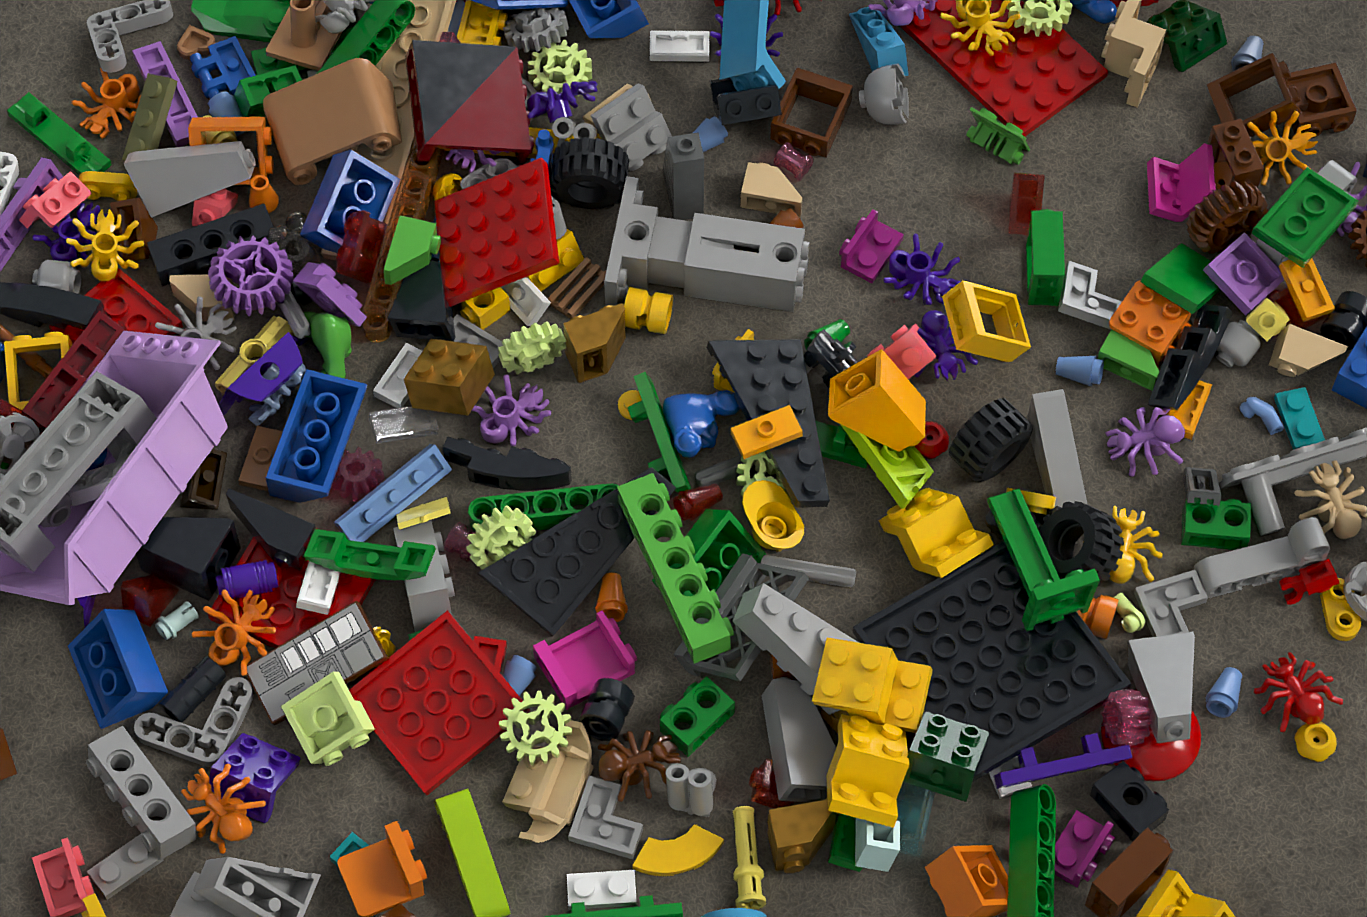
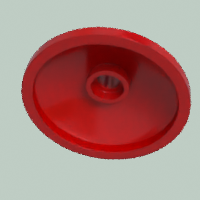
M1137 689L1121 695L1110 705L1105 713L1101 727L1104 749L1129 745L1132 758L1126 760L1125 763L1130 768H1136L1142 774L1144 781L1155 782L1172 779L1185 772L1195 761L1201 745V729L1193 711H1191L1190 739L1157 743L1153 731L1148 725L1149 721Z

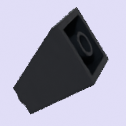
M162 517L148 536V541L140 547L136 556L143 572L210 601L218 587L216 576L222 575L221 568H229L241 546L234 521L229 518Z

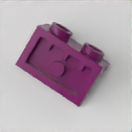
M872 209L867 218L861 217L856 225L855 235L852 239L847 238L842 244L839 255L842 256L841 268L873 284L889 261L891 253L896 251L903 241L904 234L879 222L878 211Z
M1076 810L1055 844L1054 874L1077 888L1083 879L1089 882L1098 867L1094 860L1099 852L1106 855L1115 839L1111 835L1114 824L1107 821L1106 825L1103 826Z

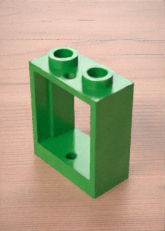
M1050 209L1031 211L1026 238L1028 305L1059 306L1065 278L1063 211H1053Z

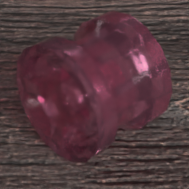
M458 522L449 532L444 544V550L460 554V558L466 562L471 561V554L466 547L472 543L467 537L470 534H475L476 531L471 532L465 524Z

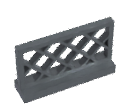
M742 553L716 591L721 604V608L718 609L721 617H727L731 626L735 625L736 628L734 635L730 637V644L738 641L739 647L726 653H720L718 657L710 660V657L694 664L682 641L674 656L691 675L699 676L701 672L741 681L762 650L752 640L745 643L744 637L747 635L733 622L743 594L759 586L765 577L769 576L770 580L764 584L779 592V586L793 581L789 588L779 593L794 602L809 580L804 572L757 563L752 555ZM698 618L696 620V623L704 624L707 623L709 619ZM742 656L735 669L728 668V662Z

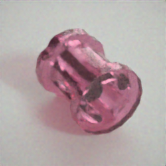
M787 142L777 152L773 163L774 166L778 168L783 167L793 173L794 178L801 181L811 169L814 158L810 155L805 157L794 150L792 144Z

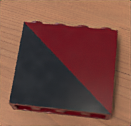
M412 40L405 55L417 160L430 161L435 148L515 152V155L518 156L519 165H524L529 154L533 153L534 138L529 135L530 119L528 114L530 111L526 110L525 106L527 88L525 84H522L523 61L519 59L517 47Z

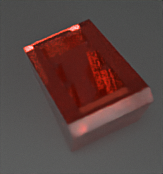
M1014 172L1010 191L1009 234L1027 235L1031 211L1042 210L1044 174Z
M154 575L123 581L121 585L123 610H135L138 620L151 627L167 608L179 589Z

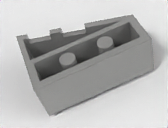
M431 520L400 530L399 527L393 528L397 547H402L403 542L407 541L434 545L436 548L426 576L404 580L415 632L429 626L447 610L452 615L449 597L455 596L451 577H444V574L450 573L446 554L439 555L440 551H444L441 532L434 533Z

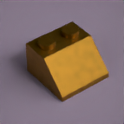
M827 799L769 810L767 834L776 871L784 870L785 873H796L803 870L804 866L809 865L835 826L836 812L828 810Z

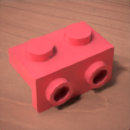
M70 171L59 181L54 178L42 190L44 194L40 197L36 194L24 204L23 208L26 211L19 221L28 229L41 218L50 228H53L91 195V191Z
M915 323L909 329L903 325L890 336L893 342L885 348L882 344L878 345L867 354V357L882 349L905 377L910 379L935 359L936 355L917 333L919 327Z
M68 837L61 839L62 847L32 857L50 917H70L86 911L87 908L82 899L94 894L89 876L82 877L79 866L85 865L79 845L73 847Z

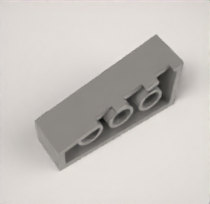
M764 583L743 594L733 622L763 651L768 650L778 661L776 664L784 672L789 671L801 683L799 687L808 695L814 694L826 638L857 642ZM821 706L828 715L840 710Z

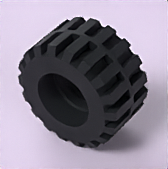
M583 137L581 139L574 138L570 139V141H565L560 146H557L553 153L551 192H554L553 195L561 199V202L576 208L603 209L605 207H613L614 204H619L622 200L629 169L628 155L626 152H623L620 146L599 138Z
M999 398L983 406L968 419L954 437L949 448V455L976 482L981 483L999 474L1021 453L1030 439L1033 425L1005 398Z
M1078 501L1074 503L1065 502L1062 507H1054L1051 515H1045L1043 518L1044 524L1042 527L1038 526V531L1059 578L1063 579L1067 574L1075 570L1082 569L1085 572L1095 568L1099 579L1106 582L1111 577L1109 573L1112 570H1117L1119 565L1116 562L1118 558L1122 559L1123 555L1120 547L1124 545V538L1119 536L1122 530L1120 526L1115 524L1116 520L1112 516L1107 515V513ZM1084 534L1083 546L1079 553L1073 557L1074 546L1077 540Z

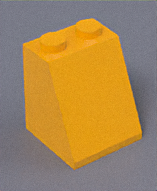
M882 349L830 378L828 416L831 420L856 432H860L898 452L909 446L917 445L925 438L926 400Z

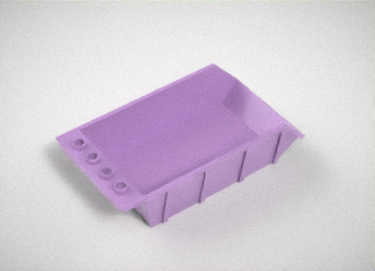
M123 331L80 389L98 371L140 395L157 419L98 499L77 506H71L69 518L57 527H42L38 525L55 548L34 572L0 551V591L65 605H74L75 598L111 592L114 587L113 584L140 547L146 544L149 539L148 536L178 495L186 489V484L213 447L218 445L221 441V436L228 428L203 368L221 344L219 340ZM108 448L104 466L116 462Z

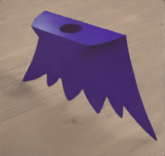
M289 332L285 334L226 389L219 404L223 416L235 401L240 403L244 398L261 402L282 387L303 363L298 347L309 338H296ZM272 364L279 367L277 378L267 380L262 377Z

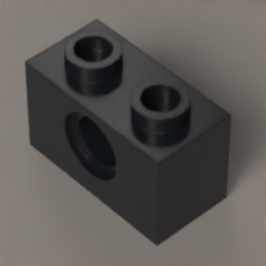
M1123 760L1093 784L1090 796L1133 842L1147 827L1153 831L1162 824L1167 817L1169 809L1165 799L1158 792H1152L1144 783L1142 774L1136 768H1130ZM1134 797L1138 800L1139 804L1129 805L1125 802L1124 798Z

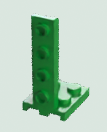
M1020 489L989 497L987 503L1029 596L1022 617L1026 631L1033 630L1035 624L1050 620L1051 624L1064 619L1063 615L1080 610L1081 614L1088 612L1100 582L1095 568L1085 572L1082 569L1075 570L1067 574L1065 578L1060 579Z

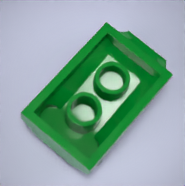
M193 0L191 11L201 22L204 31L210 34L270 42L290 7V0Z

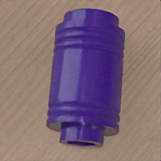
M267 560L221 568L222 575L216 576L219 595H222L221 592L223 590H227L232 599L245 597L249 590L253 591L252 596L273 592V588H278L274 562L267 563Z

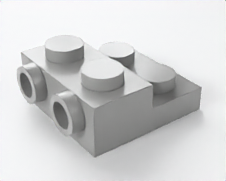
M639 83L590 115L601 139L613 142L614 145L620 146L623 152L627 153L629 171L640 168L644 164L643 159L649 154L655 155L665 151L667 139L672 137L662 113L655 111L645 87Z

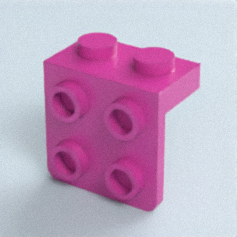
M1204 143L1179 165L1156 157L1151 158L1147 162L1149 214L1174 222H1182L1192 211L1196 210L1195 205L1201 203L1204 200L1203 197H1208L1212 194L1213 190L1216 191L1212 145Z

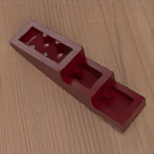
M99 310L22 411L47 428L71 401L125 329Z

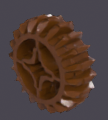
M1243 180L1239 183L1233 181L1229 186L1223 184L1220 189L1213 190L1212 194L1208 197H1203L1204 200L1195 205L1196 210L1189 214L1190 219L1186 223L1188 226L1187 231L1193 243L1203 252H1208L1209 254L1218 252L1220 254L1244 232L1251 238L1253 228L1268 212V204L1265 201L1264 195L1252 182L1247 183Z

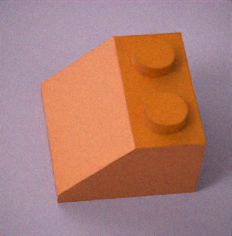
M992 845L952 846L925 866L930 877V884L938 893L945 907L947 917H994L1007 911L1008 875Z

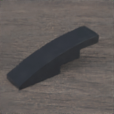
M0 282V314L37 327H41L45 323L64 330L67 325L85 330L98 311H102L104 308L101 300L74 292L25 283Z
M1203 305L1198 310L1193 326L1184 327L1177 348H1168L1148 402L1150 407L1178 410L1190 395L1207 369L1225 333L1233 313L1228 307Z

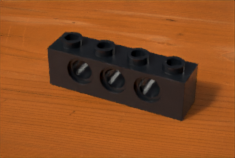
M265 204L147 242L150 256L162 287L170 285V275L208 274L212 257H217L219 248L227 249L226 244L228 240L237 244L240 236L248 237L244 241H250V238L254 235L257 242L266 237L269 245L277 242L279 246L277 234Z

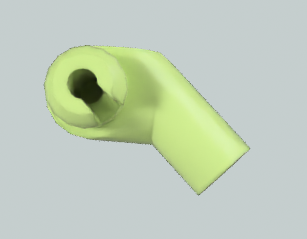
M1123 593L1117 594L1114 598L1119 599L1116 611L1123 618L1122 627L1129 633L1140 631L1145 624L1144 616Z

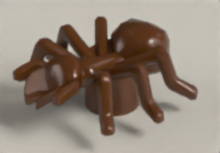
M646 730L644 733L640 751L637 749L632 731L623 733V738L625 741H629L630 748H625L614 738L610 740L608 745H598V750L606 751L599 760V776L605 781L619 779L622 782L617 797L619 802L624 800L628 785H636L642 780L646 798H652L649 773L644 766L657 769L661 774L662 781L666 784L665 766L656 761L668 764L681 762L679 753H672L676 752L677 746L673 742L668 741L672 739L671 735L658 737L651 751L647 750L648 743L654 736V733L650 730Z

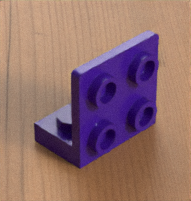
M242 733L211 767L209 777L211 790L214 793L213 779L223 771L225 764H230L229 774L220 782L221 799L228 787L239 783L245 777H249L251 781L242 789L235 791L230 798H240L244 803L264 800L266 802L265 807L247 809L246 816L266 823L272 815L276 791L300 763V757L261 741L254 736Z

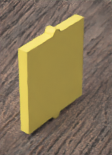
M447 497L401 511L396 515L399 530L450 514Z

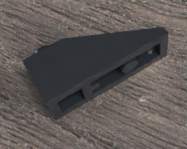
M229 488L226 496L230 509L271 559L280 567L286 569L292 567L300 571L306 562L304 554L314 529H316L315 524Z

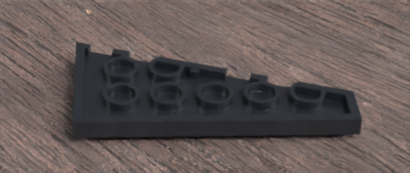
M801 339L708 341L706 348L710 355L716 358L720 366L719 371L723 378L727 379L735 392L734 398L747 421L790 405L803 431V436L764 452L768 459L773 460L779 471L778 477L796 508L827 507L830 499Z
M652 467L628 481L631 482L654 473L658 484L662 482L665 484L669 496L676 489L674 485ZM617 489L477 574L553 637L635 538L619 504ZM649 510L645 514L654 515L657 511Z

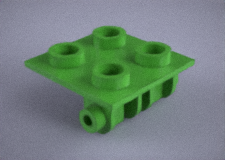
M971 107L970 111L978 125L977 127L971 126L966 136L970 138V142L983 149L986 146L985 150L989 152L998 138H1000L993 151V155L997 156L1000 152L998 156L1010 164L1014 162L1019 165L1024 157V154L1021 153L1022 149L1030 151L1026 142L1027 138L1022 135L1023 130L1007 122L1006 126L996 120L997 116L984 108H981L979 112Z

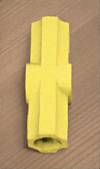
M273 316L254 339L246 340L241 345L240 355L215 382V387L223 396L226 389L257 361L250 360L251 358L263 356L288 332L295 336L288 321L280 316Z

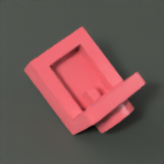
M225 188L195 200L192 226L195 227L224 217L235 207L238 194L230 192Z

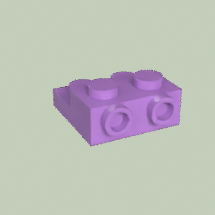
M1245 232L1203 269L1209 278L1244 315H1247L1284 281L1278 266L1267 257Z
M308 262L293 282L326 313L345 317L349 325L360 327L367 316L360 311L363 305L355 298L357 293L347 284L343 283L341 285L334 278L336 273L326 264Z

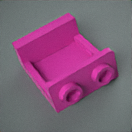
M603 611L596 613L595 622L549 646L545 640L533 645L534 659L560 701L565 704L566 710L588 699L598 679L612 678L622 681L635 674V661H637V657L629 643L623 644L619 637L621 632L616 621L612 617L608 619Z

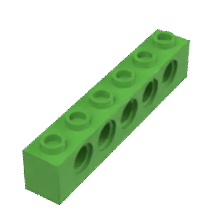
M654 473L617 486L618 501L693 663H698L731 650L730 637L734 635L733 628L727 617L722 618L718 611L721 608V604L715 590L709 591L705 583L708 581V577L701 562L696 564L692 556L695 554V549L688 535L683 537L680 530L682 522L677 510H671L667 501H670V497L663 482L658 484ZM649 510H655L658 512L655 515L645 514V512ZM660 537L670 538V540L666 542H660L657 539ZM675 563L683 565L679 569H672L669 566ZM688 590L696 592L693 596H684L682 593ZM698 618L709 619V621L704 624H699L695 622V620Z

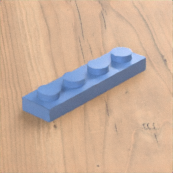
M429 444L335 520L334 524L341 533H345L348 540L364 542L452 471V468L436 445Z

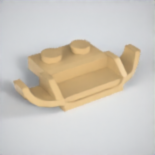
M571 720L565 724V726L572 728V734L567 735V748L557 747L560 753L558 758L550 753L548 754V763L544 764L541 757H536L534 765H530L529 757L524 756L518 763L502 801L508 808L529 812L528 814L533 819L527 832H520L518 838L536 843L545 842L556 836L565 825L570 826L583 795L588 777L594 768L591 764V744L582 722ZM534 745L533 749L544 748L543 746Z

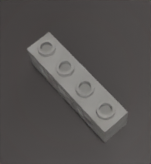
M123 726L88 744L86 764L89 771L94 777L100 776L105 783L104 789L108 797L113 802L118 801L122 806L125 820L131 827L135 825L141 832V840L148 851L154 850L160 860L196 840L195 822ZM116 768H126V769H127V770L121 771V772L115 771ZM135 792H143V793H145V794L142 795V796H134V795H132V794L135 793ZM156 816L164 818L160 821L151 820L152 817Z

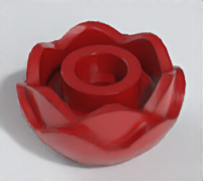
M926 421L925 438L915 445V448L923 457L934 459L947 451L949 435L946 429L939 423Z

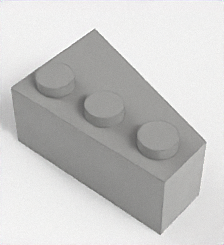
M222 857L206 860L193 891L236 917H303L321 874L304 873L289 868L267 866L263 863L243 859Z

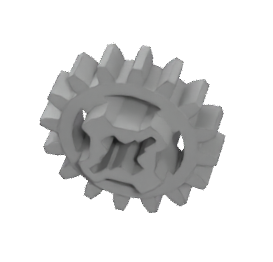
M558 7L551 9L532 8L530 11L523 9L521 10L522 13L518 15L513 14V20L506 21V27L503 28L508 46L517 47L518 50L523 48L526 53L528 51L538 52L543 46L548 49L551 48V43H560V37H566V30H569L563 10L559 11Z

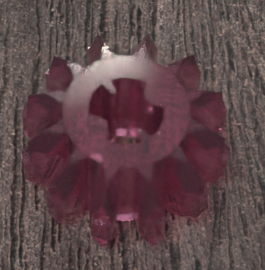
M359 446L355 453L352 454L348 450H344V458H341L332 483L333 489L335 491L339 490L343 500L351 494L352 500L355 503L358 501L360 494H363L365 497L370 493V490L372 491L379 486L380 482H383L385 478L384 472L381 470L383 468L381 460L375 458L371 450L362 454V449Z
M1133 689L1110 692L1108 700L1103 702L1104 711L1100 712L1103 716L1101 726L1105 727V737L1109 738L1113 745L1135 746L1143 743L1145 737L1150 736L1149 725L1153 724L1150 719L1152 709L1147 707L1148 698L1143 697L1140 691H1134Z

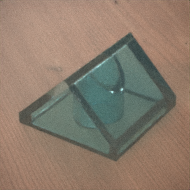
M906 782L902 783L896 799L897 821H900L899 853L921 858L935 792Z

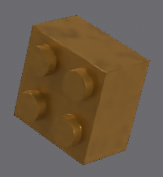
M430 339L403 380L412 408L468 416L495 373L487 346Z

